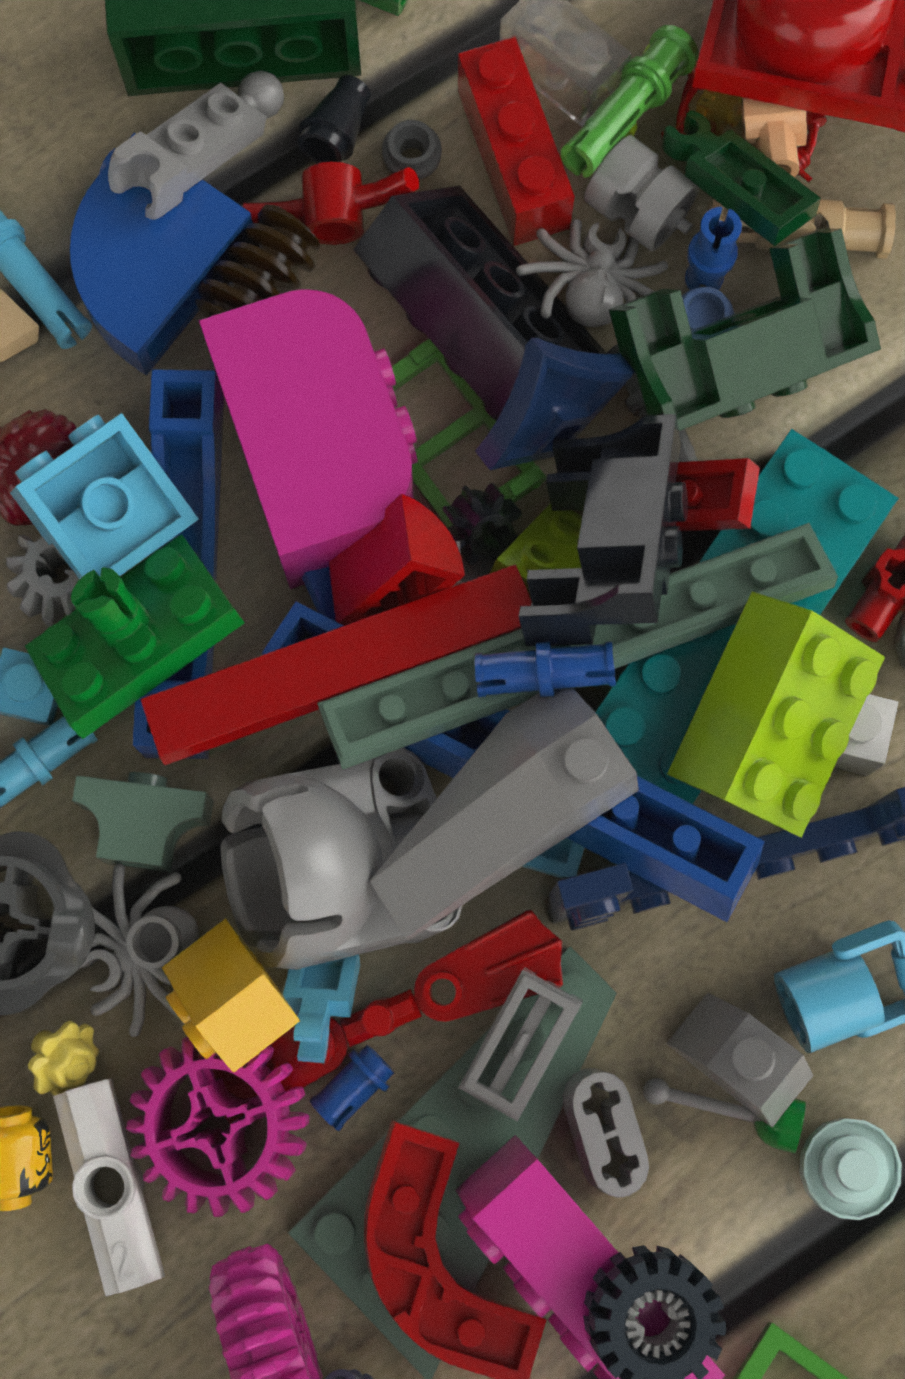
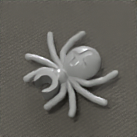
M575 219L572 221L570 228L571 252L555 241L545 229L537 231V237L541 243L563 261L523 264L516 268V273L519 276L534 273L562 272L563 274L554 280L543 296L541 316L543 318L551 316L554 298L564 285L569 283L566 292V309L570 317L583 326L600 327L612 322L608 309L623 304V298L626 302L636 299L633 292L640 296L655 292L633 279L658 275L668 269V263L663 260L655 265L630 268L636 258L639 242L630 236L623 259L619 260L626 244L625 233L619 228L612 245L602 243L596 236L599 222L591 226L581 247L582 222L579 219Z
M119 863L114 866L112 879L114 912L118 927L110 919L92 908L95 924L105 930L110 936L103 933H96L94 935L92 948L101 945L107 949L91 951L80 968L91 966L94 962L101 959L109 966V977L106 982L101 985H95L90 990L103 992L114 990L120 986L118 990L107 998L92 1005L90 1012L94 1016H99L121 1003L131 994L132 986L134 987L133 1020L129 1028V1034L132 1037H137L141 1032L145 1018V983L150 992L173 1015L178 1017L165 998L169 993L159 984L156 978L165 984L171 985L162 967L199 939V929L193 916L176 906L155 908L141 918L142 912L160 892L181 881V875L178 872H174L154 882L131 908L129 923L126 915L123 890L125 867Z

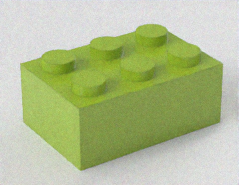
M752 591L667 775L747 814L802 838L810 818L816 813L820 805L821 795L836 762L847 747L849 734L867 696L875 687L877 674L885 657L812 610Z

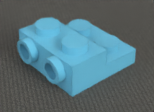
M122 413L108 423H105L99 414L85 422L67 436L74 446L53 460L46 450L30 460L15 472L21 483L10 492L48 545L53 543L79 579L92 570H95L100 576L101 568L103 567L113 569L121 576L198 520L196 514Z

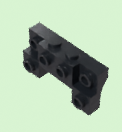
M676 414L644 416L633 425L605 436L554 440L552 449L557 473L547 474L546 485L552 511H583L577 545L581 568L528 570L526 580L532 602L531 606H520L519 620L526 646H536V643L550 642L551 646L593 645L596 625L658 623L661 595H667L670 569L671 567H681L682 534L680 526H676V522L687 521L688 515L686 483L676 482L681 447Z

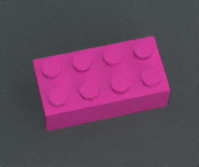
M514 1135L455 1190L466 1207L458 1215V1218L468 1229L466 1232L493 1264H496L503 1256L509 1260L503 1267L504 1271L514 1282L513 1286L540 1318L545 1316L550 1310L554 1312L548 1318V1321L561 1336L560 1340L587 1372L599 1363L592 1370L598 1379H621L620 1377L615 1378L596 1354L589 1342L591 1337L585 1330L583 1316H589V1309L584 1304L586 1292L588 1290L595 1293L598 1287L593 1279L599 1268L607 1274L614 1267L610 1258L619 1252L532 1152ZM652 1300V1303L646 1302L644 1304L645 1307L638 1310L639 1315L635 1318L644 1326V1336L660 1334L670 1322V1317L661 1309V1302ZM707 1355L702 1364L709 1373L702 1379H722L726 1376ZM691 1373L684 1379H697V1377Z

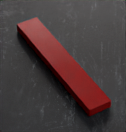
M516 564L140 699L159 758L164 766L317 711L319 710L317 703L521 629L519 620L520 606H531L532 601Z

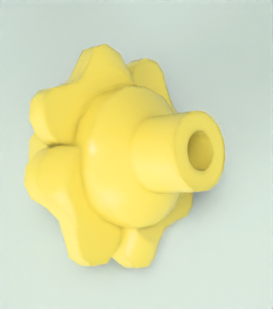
M69 1020L55 1033L43 1030L34 1037L31 1049L36 1055L30 1059L28 1069L34 1075L35 1091L39 1094H45L50 1091L55 1096L65 1092L67 1089H74L85 1084L88 1075L95 1070L96 1058L99 1054V1049L93 1043V1027L89 1024H83L78 1027L74 1021Z

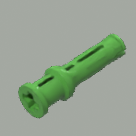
M674 25L659 27L652 34L650 47L643 55L635 56L625 64L619 86L590 116L584 126L562 147L560 151L561 159L569 171L577 176L582 173L584 178L591 176L603 162L602 160L630 131L643 113L648 109L663 105L672 93L674 82L680 76H686L696 68L699 50L695 41L687 32Z

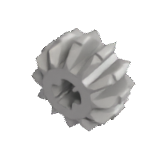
M41 534V538L35 542L29 536L19 535L17 542L26 554L25 556L6 558V566L11 572L17 574L16 577L7 583V589L13 597L23 598L20 609L25 615L33 617L42 613L43 622L50 627L61 620L64 612L67 616L76 610L71 601V594L79 578L53 543L48 545ZM67 564L70 570L65 569L64 572L68 578L61 583H55L51 578L58 577L54 569L60 565Z

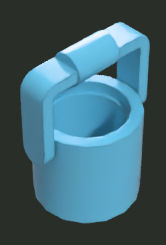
M884 921L841 938L833 943V951L774 973L776 991L784 1014L796 1039L807 1053H812L855 1035L861 1038L871 1037L905 1023V999L883 1007L873 977L861 957L864 953L891 943L893 948L891 956L898 984L905 996V931L895 921Z

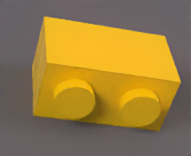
M226 918L162 967L174 989L165 998L184 1023L182 1029L189 1040L206 1060L217 1053L233 1073L300 1022L263 965L257 960L256 956Z

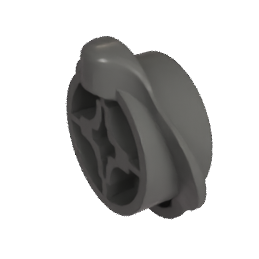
M10 832L0 836V872L6 870L5 881L0 882V916L9 914L11 917L19 919V923L35 926V929H18L17 932H14L11 927L4 926V922H0V1015L15 1014L30 1008L51 988L76 973L88 957L95 935V919L91 903L82 888L74 881L62 855L50 841L30 832ZM34 877L42 883L51 897L54 906L52 917L46 915L38 904L39 886L33 884ZM38 939H48L46 955L41 962L31 971L16 978L18 962H25L26 954L31 944Z

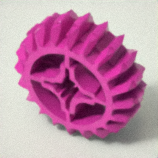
M185 1037L182 1039V1054L171 1046L165 1048L159 1053L163 1069L150 1066L141 1073L144 1083L152 1091L138 1090L132 1093L129 1100L136 1108L145 1112V1115L134 1117L127 1122L126 1129L129 1132L144 1134L145 1137L144 1142L131 1149L130 1156L134 1159H141L147 1155L150 1156L154 1165L145 1171L143 1181L151 1183L163 1176L168 1181V1184L163 1189V1201L171 1202L182 1191L187 1192L185 1201L187 1213L195 1214L199 1211L207 1197L214 1217H222L226 1214L231 1200L241 1213H245L254 1207V1192L264 1200H269L278 1192L273 1177L287 1181L296 1171L292 1162L285 1155L300 1156L305 1151L307 1144L300 1137L289 1133V1130H298L306 1127L309 1124V1115L304 1112H290L289 1105L296 1103L305 1096L304 1089L299 1086L287 1091L284 1090L280 1081L288 1077L293 1068L286 1062L271 1071L266 1066L274 1052V1048L270 1045L233 1073L217 1053L206 1060L189 1038ZM213 1069L227 1071L242 1078L254 1089L257 1096L246 1099L235 1097L228 1091L223 1078H215ZM189 1076L194 1089L188 1093L191 1102L190 1116L186 1122L172 1128L171 1110L173 1100L180 1085ZM244 1113L243 1116L231 1123L230 1127L225 1131H222L221 1128L210 1130L209 1127L197 1132L193 1131V1129L206 1122L207 1118L212 1114L215 1117L226 1115L228 1118ZM266 1117L267 1139L264 1150L255 1166L247 1170L242 1157L247 1152L244 1139L246 1127L254 1121ZM193 1147L202 1150L208 1155L213 1168H221L222 1174H215L201 1169L192 1163L180 1149Z
M269 1244L256 1248L249 1246L232 1252L231 1255H228V1258L212 1265L209 1277V1291L213 1300L211 1307L215 1315L216 1330L220 1337L223 1349L222 1354L227 1362L230 1379H322L323 1375L317 1359L318 1354L313 1344L296 1286L293 1285L289 1269L285 1266L283 1258L278 1254V1251Z

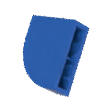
M114 148L105 157L99 175L87 190L78 207L71 231L70 262L76 287L97 331L115 353L147 376L199 312L195 299H201L198 292L200 284L205 279L215 280L213 268L221 260L230 261L228 257L229 248L235 242H244L243 231L253 221L248 210L203 179L184 192L182 202L156 220L147 218L145 216V209L147 204L152 203L149 189L137 186L120 194L114 193L110 189L108 169L111 156L116 149Z

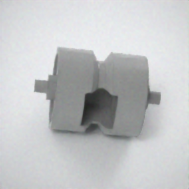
M626 136L597 167L598 169L585 191L584 201L610 221L623 218L625 220V232L649 251L653 252L677 229L685 235L691 230L693 224L685 218L696 200L700 188L672 165L664 169L659 168L658 154L634 136Z

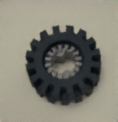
M645 1245L632 1247L634 1256L625 1258L621 1252L611 1257L610 1260L614 1267L607 1274L599 1268L593 1277L598 1287L595 1293L587 1290L584 1304L589 1309V1316H583L585 1330L591 1337L589 1342L608 1371L615 1378L620 1377L621 1379H684L691 1373L697 1379L705 1377L709 1371L702 1362L707 1355L717 1361L722 1348L715 1341L716 1334H726V1322L718 1314V1310H722L724 1307L720 1296L711 1288L713 1284L688 1259L681 1254L679 1256L675 1255L669 1248L657 1246L656 1252H651ZM652 1300L661 1302V1309L670 1317V1322L660 1334L644 1336L645 1328L635 1317H638L639 1308H644L646 1302L652 1303Z

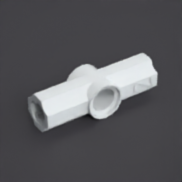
M112 1078L77 1087L53 1096L74 1174L72 1184L73 1198L85 1216L105 1296L122 1293L165 1277L143 1195V1173L139 1164L130 1156L131 1147ZM107 1166L115 1169L124 1180V1192L117 1204L103 1202L98 1198L94 1190L96 1174L103 1167Z

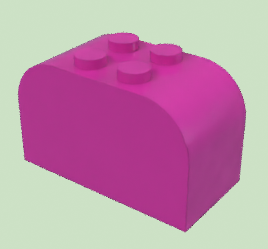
M310 289L285 292L199 320L290 589L305 585L302 580L305 572L329 567L330 560L374 529L384 519L385 508L400 494L414 499L412 465L418 463L413 445L417 443L416 434L407 408L405 406L397 408L398 404L392 387L396 385V380L386 350L384 348L377 351L373 350L362 320L346 302L332 294Z

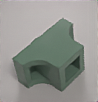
M129 772L128 782L76 775L72 802L84 810L91 811L97 819L99 840L96 858L108 865L121 863L124 867L170 873L173 854L178 841L186 832L193 828L210 826L214 801L206 792L166 787L168 778L142 772Z

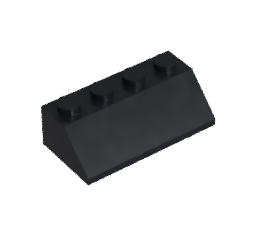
M460 185L393 195L353 249L368 267V273L371 278L390 292L406 311V317L412 326L427 335L444 355L448 368L469 384L483 401L486 412L496 421L511 394L518 376L525 345L531 338H539L576 351L606 354V351L585 327L570 317L566 306L557 296L553 301L551 316L549 318L541 316L543 296L549 286L537 273L519 276L516 273L518 266L528 264V262Z

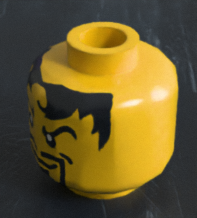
M22 1105L0 1107V1211H12L31 1205V1195L46 1188L53 1179L49 1124L44 1119L33 1116L31 1107Z

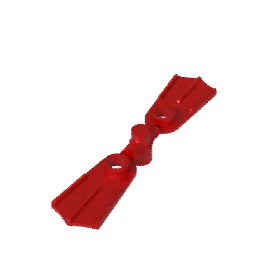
M529 909L426 966L419 973L415 981L414 995L412 990L409 989L390 998L382 997L369 1003L365 1009L351 1014L350 1017H343L339 1019V1022L330 1017L329 1043L324 1063L301 1062L297 1060L300 1041H294V1025L270 1044L274 1048V1052L266 1066L273 1071L286 1062L289 1063L293 1071L288 1077L280 1081L284 1090L287 1091L299 1086L305 1087L338 1068L346 1057L348 1044L352 1047L376 1036L389 1035L399 1026L422 1017L420 1010L433 1020L447 1022L504 1005L524 967L535 972L538 977L545 981L549 980L560 988L563 986L561 968L562 940L550 931L536 914ZM447 979L453 983L456 994L451 1003L441 1004L433 998L432 986L436 980ZM528 988L523 999L538 994ZM213 1069L215 1078H223L228 1091L235 1097L246 1099L257 1096L254 1089L242 1078L227 1071ZM239 1113L228 1118L226 1115H224V1117L228 1121V1123L231 1124L238 1118L243 1116L244 1113Z

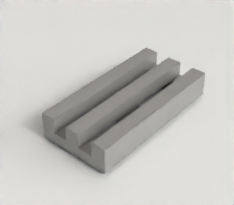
M524 967L458 1088L518 1122L581 1007L583 999L561 990L558 985L549 980L545 981L538 977L535 972ZM529 988L539 994V997L493 1081L487 1087L478 1082V1079ZM551 1002H554L563 1009L513 1100H510L501 1095L548 1007Z

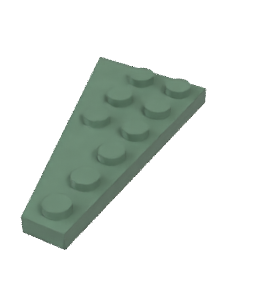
M571 946L561 956L563 986L560 989L583 999V1003L518 1122L458 1088L490 1028L397 1121L460 1143L438 1212L436 1242L443 1266L456 1283L474 1292L489 1258L466 1232L468 1229L458 1218V1215L466 1207L455 1190L514 1135L538 1159L563 1107L565 1085L572 1075L580 1071L617 994ZM539 994L522 999L478 1082L487 1087L490 1086ZM551 1002L501 1095L513 1100L563 1009L561 1006ZM386 1133L288 1234L425 1379H432L441 1360L426 1352L401 1330L381 1301L371 1279L364 1247L365 1208L370 1186L387 1136Z

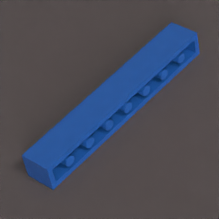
M296 601L261 654L273 652L344 625ZM505 709L403 748L413 752L421 762L454 778L510 710ZM638 776L639 791L566 837L617 865L626 863L628 871L725 922H728L754 874L765 841Z

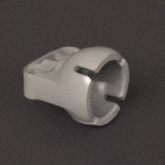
M400 748L342 770L340 764L248 781L230 792L223 805L221 818L227 830L233 833L226 836L221 842V864L226 891L238 930L248 945L257 947L256 958L264 967L297 970L404 943H419L452 927L459 919L462 906L407 941L370 883L372 877L436 800L427 772L421 760L413 752ZM379 772L388 775L393 780L396 786V796L388 793L382 787L379 781ZM254 824H262L259 828L241 831Z

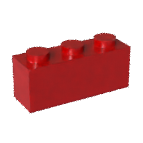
M516 36L458 53V93L513 246L537 240V231L539 229H545L549 235L569 230L575 196Z

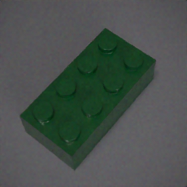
M105 0L107 34L128 96L212 89L220 83L227 88L239 87L246 75L261 70L275 75L280 83L340 78L343 75L362 76L355 0Z

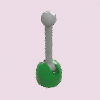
M652 1078L644 1085V1097L651 1104L659 1105L665 1101H670L753 1122L757 1135L765 1144L774 1149L793 1154L796 1153L805 1116L806 1101L795 1098L771 1128L745 1106L669 1088L668 1084L660 1078Z

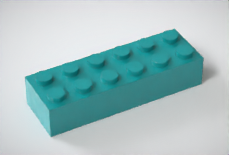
M791 429L758 476L750 529L721 530L699 563L810 523L838 578L835 587L790 604L812 610L821 615L899 498ZM736 624L629 663L617 680L616 686L612 687L595 712L635 769L638 777L691 804L695 802L701 791L667 775V772Z

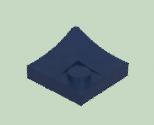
M531 338L525 345L524 355L511 394L499 418L475 452L489 470L554 457L552 449L554 440L575 439L634 375V369L621 353H588L561 347L539 338Z

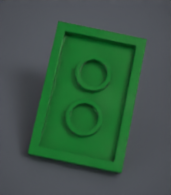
M181 534L163 548L155 551L150 557L122 577L113 569L105 567L101 568L100 576L95 570L86 573L77 581L72 590L71 601L76 610L47 628L42 634L26 644L25 648L69 726L84 739L245 622L191 545Z

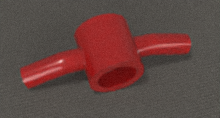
M323 162L309 166L303 171L302 198L278 202L243 203V208L251 213L253 223H259V211L265 205H276L300 220L317 237L320 244H347L356 241L363 235V210L385 205L393 195L417 191L420 182L417 173L412 168L407 167L376 182L362 185V174L355 166L343 162Z

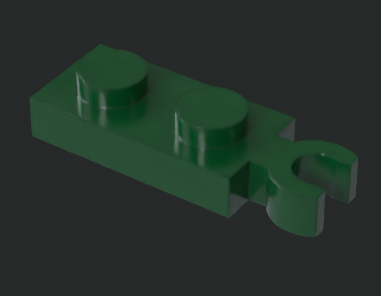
M693 110L686 114L683 128L685 134L678 132L671 125L664 129L661 147L669 157L678 161H687L684 176L727 210H733L740 217V220L773 246H776L816 216L821 197L733 130L729 129L717 137L710 131L711 126L707 118Z

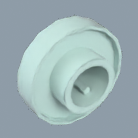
M839 1118L823 1123L808 1136L800 1153L799 1174L805 1192L819 1208L838 1218L862 1220L878 1215L893 1202L901 1185L902 1163L896 1145L882 1129L865 1120Z

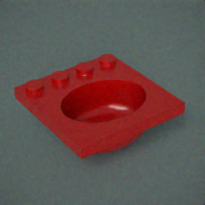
M713 0L692 87L905 132V0Z

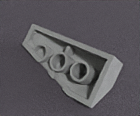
M573 688L554 689L555 696L540 697L539 692L508 712L370 880L374 890L407 941L639 791L635 769L598 715Z

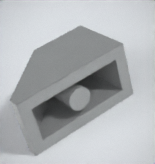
M710 993L704 996L667 1042L669 1047L771 1128L814 1076L802 1053L751 1014Z

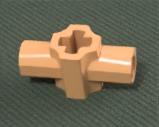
M741 97L743 139L795 177L800 170L797 146H804L807 141L806 111Z

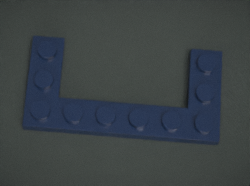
M905 787L894 790L866 808L808 823L802 838L785 830L758 837L765 841L758 866L755 870L758 880L794 871L796 868L793 858L817 852L820 863L856 854L858 851L855 842L870 837L879 836L881 846L905 841ZM626 863L557 881L546 898L552 923L555 924L568 920L571 931L609 921L608 918L614 916V913L621 911V905L628 903L631 904L633 914L671 904L668 891L632 872H628Z

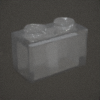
M520 0L501 19L500 41L516 36L535 89L581 127L584 126L590 116L619 86L622 70L631 59L632 53L567 0Z

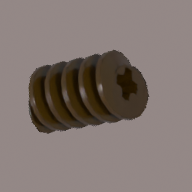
M265 205L258 213L259 223H250L243 231L244 242H235L229 248L228 257L230 261L221 260L213 268L215 280L205 279L200 284L198 292L201 299H195L196 306L208 318L279 295L280 293L276 289L279 284L291 290H298L301 284L291 269L293 266H296L309 273L313 271L316 266L306 250L308 248L316 250L320 248L317 237L300 220L276 205Z

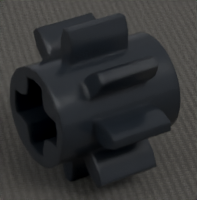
M490 483L485 488V491L471 490L465 485L462 487V493L455 498L452 505L444 506L442 509L453 524V526L447 529L455 541H460V552L470 565H474L479 557L496 561L519 536L511 522L517 520L522 515V512L511 498L504 499L505 496L494 483Z

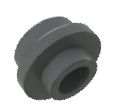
M402 121L395 125L384 138L382 157L386 168L392 174L410 167L417 173L419 180L431 175L441 161L442 147L440 139L433 129L421 121ZM409 148H415L422 152V155L417 158H405L401 154Z

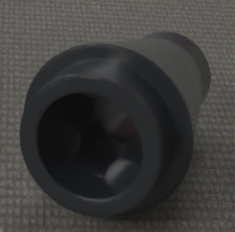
M351 75L341 76L335 87L300 122L299 148L314 163L342 162L352 156L365 106L371 97L368 86L362 80Z

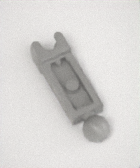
M263 70L252 72L243 78L238 87L237 94L220 83L147 135L139 131L119 145L111 156L108 169L111 191L120 194L137 186L149 189L152 203L147 204L145 216L151 220L159 219L182 202L184 192L263 135L266 118L276 115L284 103L282 84L271 73Z

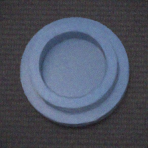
M694 288L682 295L691 330L734 314L731 302L721 291L715 288Z

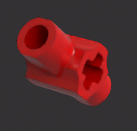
M905 534L894 550L887 548L867 571L861 581L866 590L844 620L854 633L870 642L876 643L900 610L905 611V581L901 584L900 589L894 588L888 582L893 572L899 573L905 579Z

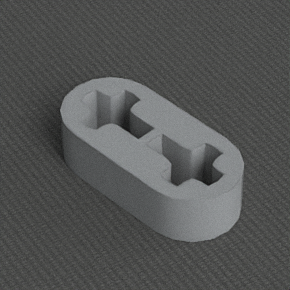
M596 1068L582 1069L572 1075L566 1083L563 1092V1106L582 1171L587 1181L603 1193L617 1198L630 1196L638 1191L646 1181L649 1163L629 1092L624 1082L614 1074ZM593 1084L597 1088L609 1092V1098L601 1102L604 1125H601L600 1119L595 1112L583 1108L582 1102L591 1098L590 1086ZM608 1139H610L615 1151L628 1156V1161L619 1166L621 1177L618 1179L606 1172H602V1166L611 1162L606 1142Z

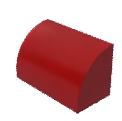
M400 494L385 508L384 519L374 529L329 561L336 622L344 626L451 588L465 576L462 558L455 540L446 526L432 511L417 500Z

